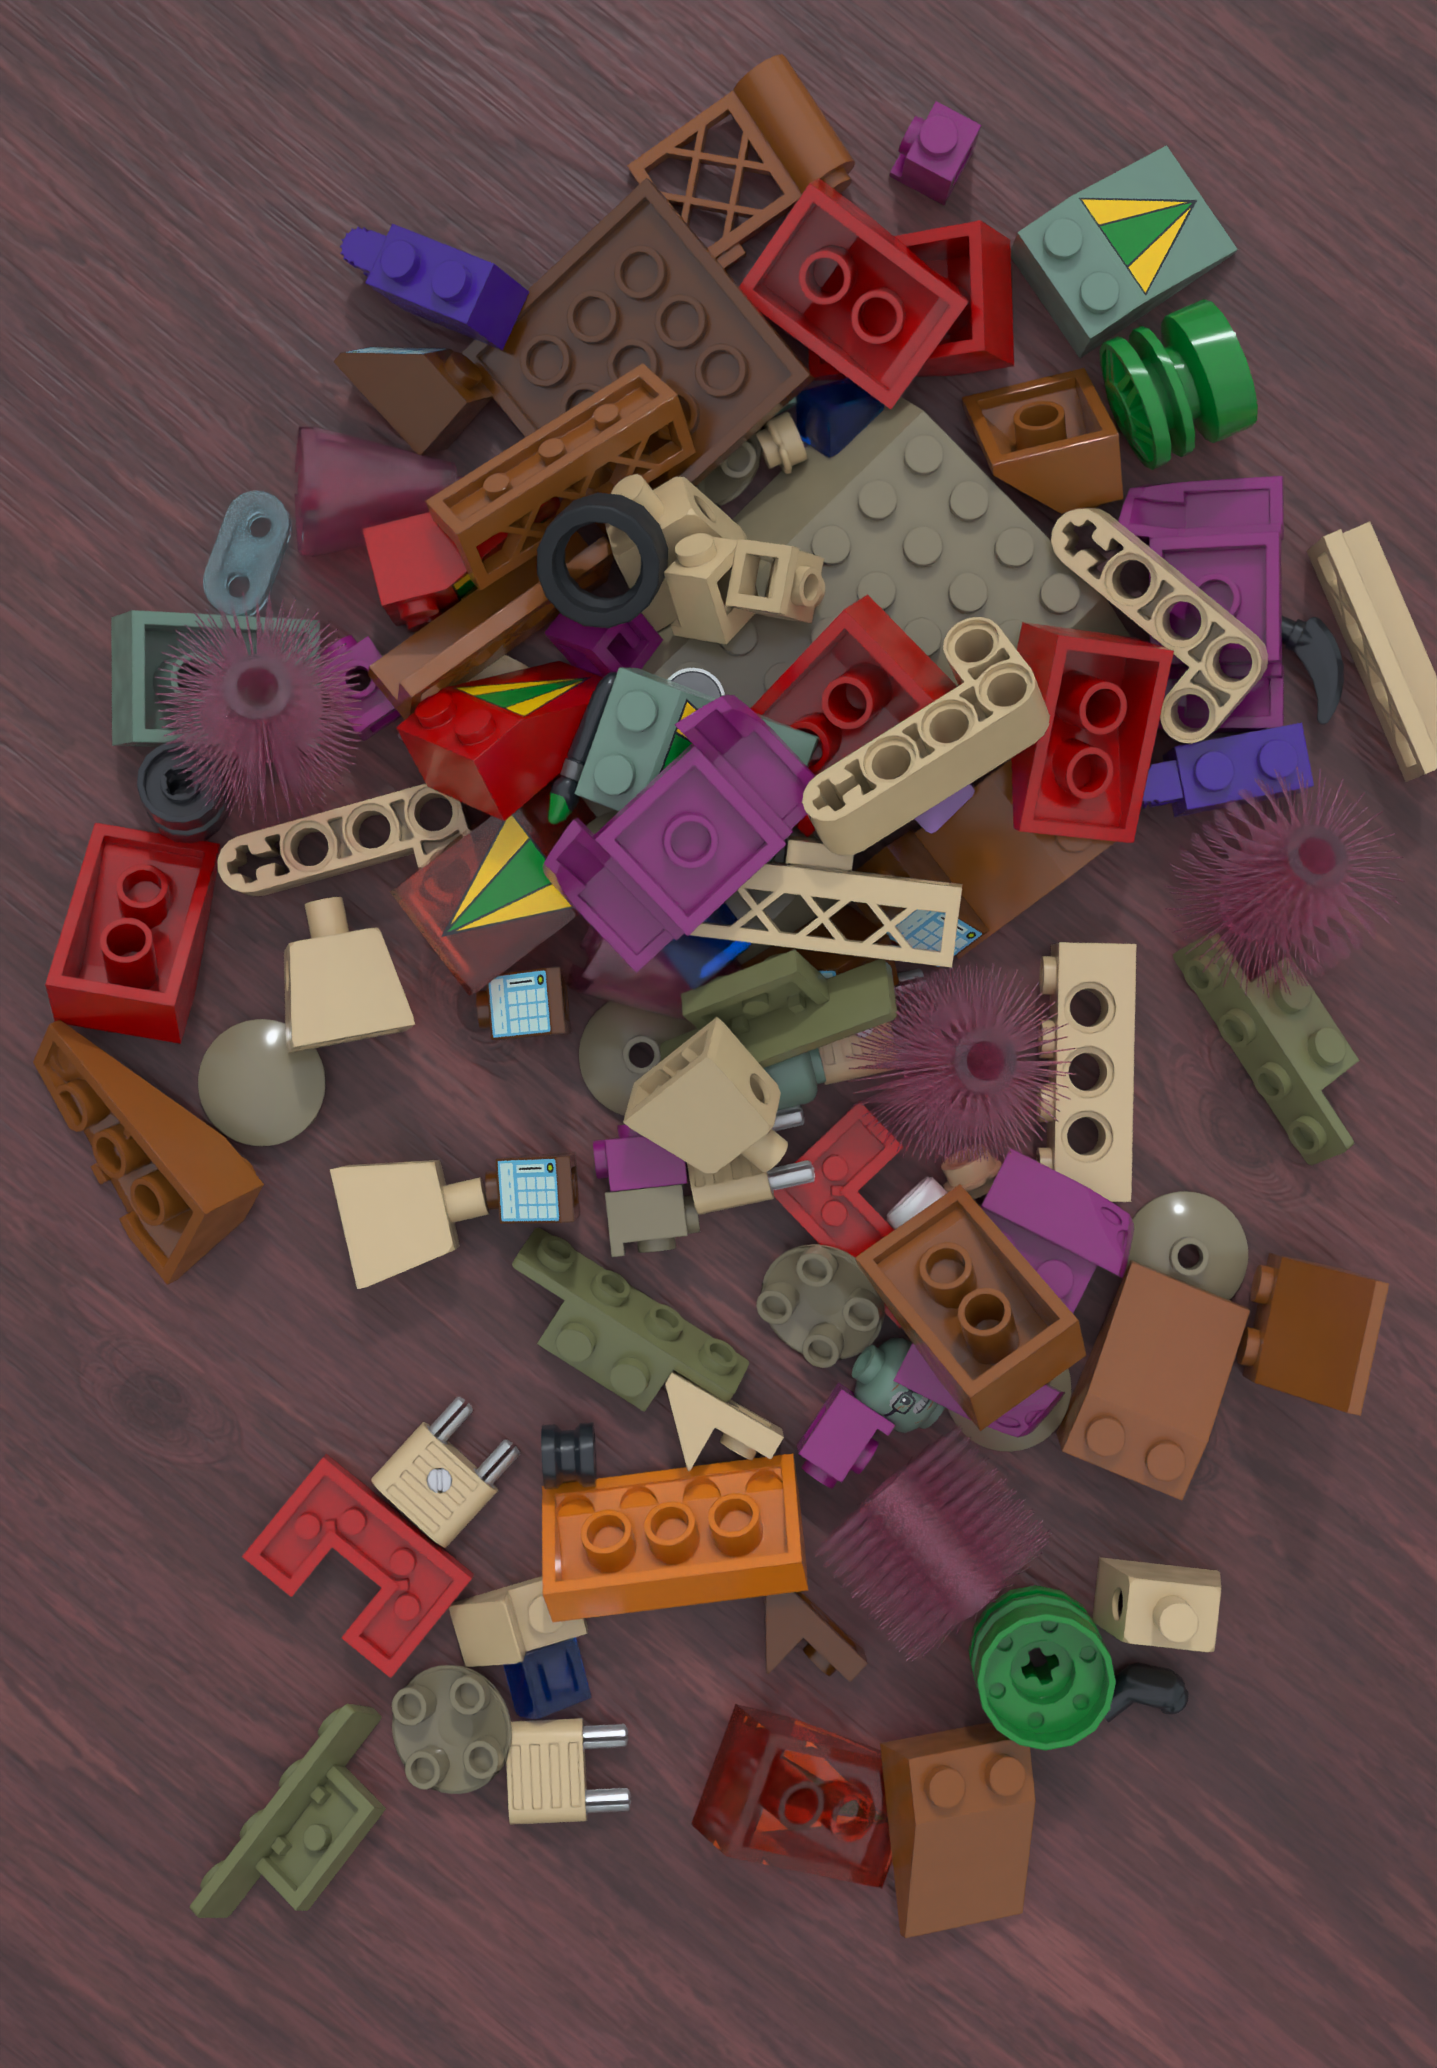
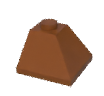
M1085 368L962 397L963 409L995 477L1061 514L1078 508H1096L1104 503L1124 499L1119 433Z

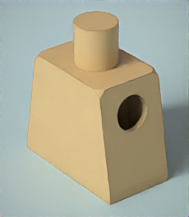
M633 474L619 481L611 494L623 495L643 505L660 524L668 545V567L677 559L675 552L676 544L689 535L705 533L712 537L748 540L743 529L685 477H674L652 490L641 475ZM605 523L614 558L629 588L635 585L641 568V556L637 545L624 531ZM665 578L650 605L642 611L644 617L656 631L661 630L678 618Z
M342 897L325 898L306 903L305 910L311 939L289 943L284 950L287 1052L292 1053L405 1032L413 1027L415 1022L412 1011L379 928L349 932Z
M718 1017L634 1082L623 1123L704 1173L718 1172L740 1154L762 1172H767L777 1165L788 1148V1142L772 1129L775 1124L781 1095L777 1083Z
M440 1160L358 1164L330 1169L357 1289L371 1286L456 1250L460 1245L455 1222L489 1215L486 1192L481 1177L446 1185Z
M1099 1557L1092 1620L1105 1631L1125 1643L1214 1652L1221 1597L1220 1572L1217 1570ZM1122 1591L1123 1608L1122 1611H1119L1118 1601Z

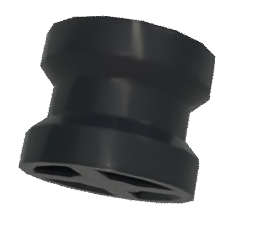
M580 1423L575 1430H561L556 1424L542 1425L541 1455L544 1488L558 1489L563 1482L577 1481L583 1487H596L597 1462L594 1423Z

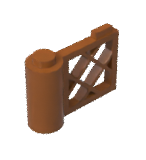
M780 54L768 58L755 66L736 84L733 91L627 165L638 184H640L646 178L653 182L647 173L668 158L692 162L686 195L661 193L670 204L683 206L681 217L688 226L690 225L693 208L727 214L723 237L707 248L721 266L727 270L747 256L741 245L791 211L809 183L820 178L841 194L852 182L848 174L854 168L855 160L786 56ZM731 114L743 133L738 159L704 153L708 130ZM696 139L694 151L682 149ZM750 145L762 163L747 160ZM701 164L735 169L729 204L695 198ZM745 171L771 176L783 193L781 197L762 210L738 206ZM736 216L749 218L734 229Z

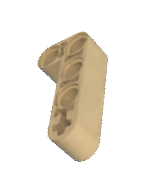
M1078 508L1066 512L1057 520L1052 530L1051 543L1054 553L1061 562L1164 647L1174 650L1173 654L1190 667L1163 701L1160 715L1163 729L1171 738L1182 743L1192 744L1207 738L1225 722L1262 678L1268 664V653L1265 644L1255 633L1110 514L1096 508ZM1094 524L1097 528L1093 532L1092 538L1105 551L1115 550L1119 543L1124 548L1110 560L1092 548L1078 552L1075 546L1079 541V537L1073 530L1075 526H1090ZM1108 560L1101 573L1097 569L1098 566ZM1130 560H1137L1143 563L1150 572V586L1141 597H1134L1126 593L1120 582L1121 571ZM1179 601L1193 604L1200 612L1201 627L1192 638L1181 637L1171 628L1169 621L1170 612ZM1229 643L1240 644L1250 652L1252 668L1245 678H1231L1222 671L1219 664V656L1225 645ZM1184 695H1197L1207 703L1210 713L1205 727L1199 729L1190 728L1179 719L1177 712L1178 703Z
M983 617L967 618L958 622L947 633L944 639L943 650L958 683V687L819 773L808 783L803 792L802 803L820 839L829 851L841 856L854 855L864 851L1036 743L1045 734L1049 726L1050 715L1032 669L1000 627L992 620Z
M426 784L237 836L224 845L217 860L218 872L226 885L235 891L255 897L269 895L415 854L421 879L427 892L440 902L451 906H458L481 864L467 810L463 802L429 788ZM433 798L446 799L452 806L453 815L450 823L439 831L426 830L420 823L421 808L427 801ZM373 815L387 817L391 830L388 840L378 848L369 849L364 847L359 839V829L364 820ZM310 833H323L328 841L329 849L327 856L321 863L315 866H305L298 856L300 841ZM280 841V852L275 846V843ZM250 851L253 855L262 859L281 855L290 872L285 874L283 866L271 863L256 869L257 880L253 881L250 877L238 874V867L247 863L246 853ZM450 859L463 860L470 869L468 884L456 893L443 892L437 883V873L440 866Z

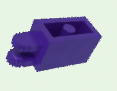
M395 224L391 225L387 236L367 230L365 227L363 229L357 227V229H351V232L346 233V237L342 239L343 243L340 246L342 252L340 254L344 256L343 259L350 265L364 271L363 274L368 277L366 284L404 311L503 350L529 291L497 265Z
M1302 723L1173 747L1162 756L1163 762L1150 765L1141 807L1145 809L1147 805L1152 808L1172 804L1174 817L1296 795L1313 787L1314 782Z

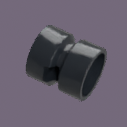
M172 741L159 745L145 757L138 770L137 788L151 823L161 835L175 842L196 843L210 838L221 829L228 817L230 799L218 762L207 749L193 742Z

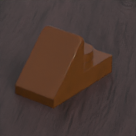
M803 1591L764 1596L765 1666L767 1674L803 1638L808 1642L803 1648L804 1653L828 1676H831L838 1670L851 1682L868 1664L865 1651Z

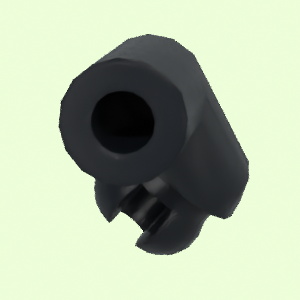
M1139 1662L1133 1663L1115 1676L1116 1685L1111 1708L1104 1718L1108 1723L1111 1722L1133 1703L1159 1708L1164 1714H1177L1186 1707L1189 1693L1183 1678L1173 1670Z

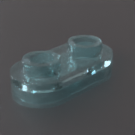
M249 491L235 498L227 509L203 577V588L207 599L224 615L252 616L259 612L269 599L292 534L290 514L282 502L274 495L265 491ZM260 517L270 519L271 529L266 536L254 537L251 535L250 527L255 519ZM239 576L247 577L250 582L248 592L241 597L231 596L229 593L230 582Z

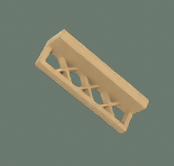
M1367 522L1344 533L1340 529L1323 536L1307 550L1308 556L1405 782L1437 769L1436 673L1371 522Z
M768 861L737 890L752 910L733 925L703 922L690 935L952 968L963 884L848 870V873L793 867L788 866V863ZM748 889L771 891L773 893L761 903H758ZM784 893L801 895L817 915L814 921L798 933L780 931L764 911V908ZM814 897L837 899L839 901L824 911ZM850 901L867 903L884 924V926L864 941L847 940L830 919L833 914ZM880 905L902 907L905 909L893 919H890ZM917 909L945 913L941 951L912 948L896 925ZM757 915L768 930L742 926ZM823 923L834 938L808 934ZM887 932H890L900 946L874 942Z

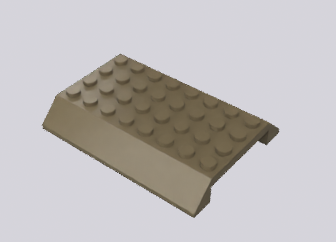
M864 390L805 448L807 460L791 466L792 473L785 474L782 470L732 519L743 529L748 540L794 546L800 548V551L824 558L821 576L825 582V595L821 603L814 609L812 623L767 617L755 613L727 645L674 636L671 624L657 631L663 641L641 670L665 679L685 668L706 670L718 679L725 695H735L751 708L845 608L867 594L957 686L958 683L944 653L943 645L949 630L958 622L967 618L983 617L992 620L1000 627L1016 650L1022 622L1128 637L1130 635L1108 600L1061 562L1054 553L1051 540L922 409L902 397L898 399L892 409H889ZM760 560L756 580V589L760 597H765L771 568V563ZM558 774L555 778L558 779L561 775ZM580 796L579 800L596 817L614 811L612 808ZM796 826L791 829L793 831L792 836L806 837ZM817 831L809 836V838L820 839ZM785 846L776 854L774 861L786 863L784 859ZM748 889L758 903H761L773 893L771 891ZM736 891L704 922L733 925L752 909L739 892ZM784 893L764 908V911L782 932L792 933L817 917L802 896ZM814 897L824 911L839 901L837 899ZM850 901L847 903L866 918L855 902ZM757 915L742 926L768 930ZM715 938L734 957V961L740 967L772 946Z

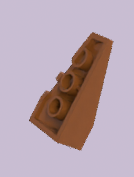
M61 1020L50 1023L33 1063L68 1127L76 1132L83 1131L90 1142L97 1162L90 1167L99 1184L102 1185L111 1181L128 1212V1214L119 1218L128 1237L168 1285L178 1280L245 1220L264 1183L256 1175L251 1163L241 1157L230 1142L219 1132Z

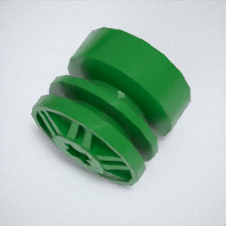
M1203 299L1166 315L1161 322V342L1149 328L1140 326L1132 330L1129 335V342L1117 336L1103 342L1099 349L1101 372L1107 399L1115 421L1134 454L1145 467L1151 470L1167 464L1171 459V451L1179 457L1190 454L1195 448L1194 427L1205 440L1216 443L1251 428L1257 422L1258 403L1246 357L1226 317L1212 301Z
M1037 1585L1009 1590L987 1605L973 1626L968 1652L982 1708L997 1731L1018 1745L1041 1750L1072 1746L1094 1732L1111 1708L1116 1681L1111 1656L1096 1624L1084 1606L1061 1590ZM1040 1647L1041 1652L1045 1656L1046 1663L1040 1667H1034L1028 1652Z

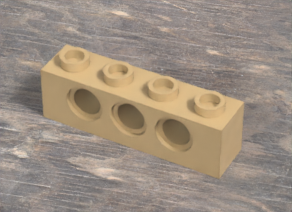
M1059 942L1051 945V956H1042L1040 961V993L1050 995V1020H1040L1038 1030L1039 1058H1049L1048 1084H1039L1037 1091L1038 1122H1047V1148H1037L1036 1161L1081 1183L1111 1202H1131L1136 944ZM1080 990L1092 992L1097 996L1101 1004V1013L1098 1020L1088 1027L1078 1024L1070 1012L1071 1000ZM1082 1053L1092 1056L1097 1061L1100 1069L1099 1079L1096 1084L1084 1091L1075 1087L1069 1078V1066L1072 1060ZM1087 1117L1095 1123L1098 1129V1141L1089 1152L1078 1154L1070 1147L1067 1133L1074 1121Z

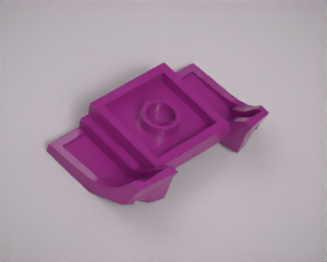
M1270 476L1145 484L1130 488L1118 522L1255 633L1266 646L1268 664L1262 678L1225 722L1213 733L1254 732L1284 726L1281 540H1284V477ZM1149 572V586H1150L1151 576H1150V572ZM1179 601L1172 608L1169 621L1174 632L1186 638L1195 636L1201 627L1199 610L1193 604ZM1150 635V643L1164 647ZM1229 643L1223 647L1220 653L1219 664L1227 676L1241 679L1249 674L1252 668V658L1250 652L1244 646ZM1174 654L1164 699L1190 668ZM1187 694L1178 703L1177 712L1179 719L1184 725L1196 729L1205 727L1209 720L1210 711L1203 698ZM1159 720L1158 729H1163L1161 720Z
M723 695L674 724L692 744L596 834L578 817L575 820L573 819L543 864V872L553 886L636 973L673 939L677 941L684 933L689 936L786 845L784 840L793 833L791 829L807 815L802 803L803 792L808 783L816 776L774 730L735 695Z
M1010 1148L981 1209L1068 1309L1074 1313L1097 1266L1122 1279L1124 1278L1134 1235L1133 1220L1126 1211L1090 1188ZM912 1343L893 1381L971 1420L941 1384ZM1046 1384L987 1427L1017 1438L1026 1436L1041 1424L1062 1399L1065 1392Z

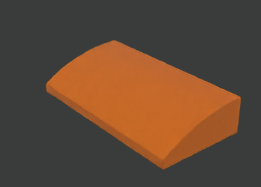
M793 1453L773 1456L772 1459L761 1457L754 1458L753 1460L746 1459L693 1466L690 1471L687 1470V1467L598 1478L596 1487H583L577 1481L562 1483L558 1489H545L542 1486L543 1597L552 1622L808 1591L804 1535Z

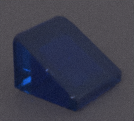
M849 378L803 390L796 396L798 402L796 404L797 430L802 441L827 458H830L841 452L884 410V404Z
M724 902L704 922L733 925L738 919ZM684 933L677 941L673 939L662 950L689 986L695 990L747 950L752 943L693 935L687 936Z
M576 1637L527 1651L523 1662L503 1664L514 1708L519 1717L539 1719L592 1698Z

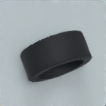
M595 493L574 500L550 523L537 549V575L546 598L563 616L589 627L611 628L632 621L650 605L665 578L663 572L668 568V545L660 524L643 505L618 494ZM595 522L608 523L624 531L637 545L641 556L640 574L635 585L625 594L612 598L598 597L582 589L570 576L565 564V548L570 537L582 526Z

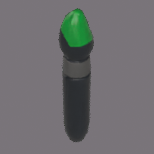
M616 672L608 673L598 682L571 743L567 758H565L560 773L561 777L552 784L548 820L551 824L555 825L564 821L579 803L580 796L576 795L575 791L614 684Z

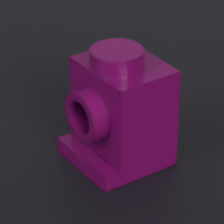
M936 101L926 120L917 116L912 120L899 146L898 152L900 154L890 171L889 177L945 206L974 152L981 125Z
M559 613L544 633L572 666L601 677L610 672L617 673L619 667L642 669L663 641L642 613L630 622L611 628L583 626Z
M349 635L332 644L321 654L325 665L316 670L315 673L356 734L363 741H366L400 718L401 715L372 679L365 690L354 691L349 688L348 679L352 673L359 669L369 672V666L382 657L369 636L357 643L353 635Z
M626 1124L617 1125V1138L593 1141L597 1179L609 1178L610 1192L686 1184L688 1182L686 1161L632 1130Z
M838 1382L797 1444L798 1454L806 1459L801 1468L820 1483L833 1489L838 1481L842 1483L850 1470L859 1475L867 1466L879 1445V1442L872 1438L876 1430L878 1429L889 1436L895 1424L855 1398L853 1391Z

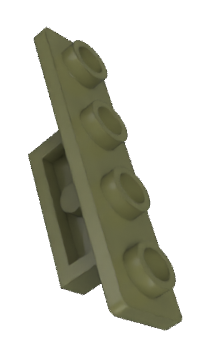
M1211 931L1173 954V959L1184 974L1186 982L1203 1003L1218 1026L1220 1034L1229 1043L1253 1080L1257 1091L1265 1098L1287 1132L1291 1143L1300 1152L1306 1163L1314 1165L1350 1149L1354 1145V1140L1321 1090L1360 1060L1292 956L1289 954L1274 962L1249 980L1216 931Z
M794 949L787 953L769 956L759 964L728 976L715 977L708 981L707 984L681 994L683 1016L698 1029L664 1041L660 1046L661 1061L716 1017L725 1023L763 1068L892 1021L897 1016L892 968L884 959H878L826 979Z
M535 1228L512 1262V1266L516 1270L564 1300L537 1344L643 1412L646 1411L673 1370L724 1402H729L735 1394L749 1366V1361L736 1353L728 1343L711 1337L684 1320L673 1308L659 1304L632 1287L621 1275L604 1269L577 1252L566 1240L552 1236L541 1228Z
M346 1704L332 1712L323 1721L318 1730L319 1738L304 1758L294 1762L283 1773L279 1781L280 1789L263 1810L255 1813L244 1824L239 1835L241 1840L228 1857L212 1867L202 1879L200 1884L201 1892L189 1907L198 1918L229 1917L261 1875L295 1911H308L386 1810L378 1799L345 1767L382 1718L373 1707Z

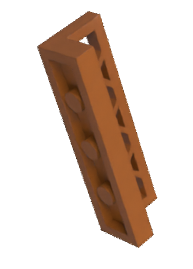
M642 363L426 500L425 503L433 521L456 544L471 581L480 590H483L536 556L538 546L547 527L574 500L595 493L611 494L619 481L633 474L641 475L649 483L696 453L678 394ZM667 425L672 441L650 455L643 454L642 452L650 435ZM608 462L617 463L608 482L597 489L588 488L598 468ZM553 497L563 498L555 516L544 523L534 522L542 504ZM498 532L508 533L502 549L482 562L476 546Z
M576 531L570 537L565 548V564L570 576L582 589L590 593L608 580L614 559L611 544L603 536L589 546ZM537 555L483 590L478 588L369 666L368 676L404 719H407L415 712L417 705L423 699L438 693L442 688L468 682L558 616L560 612L546 598L537 575Z

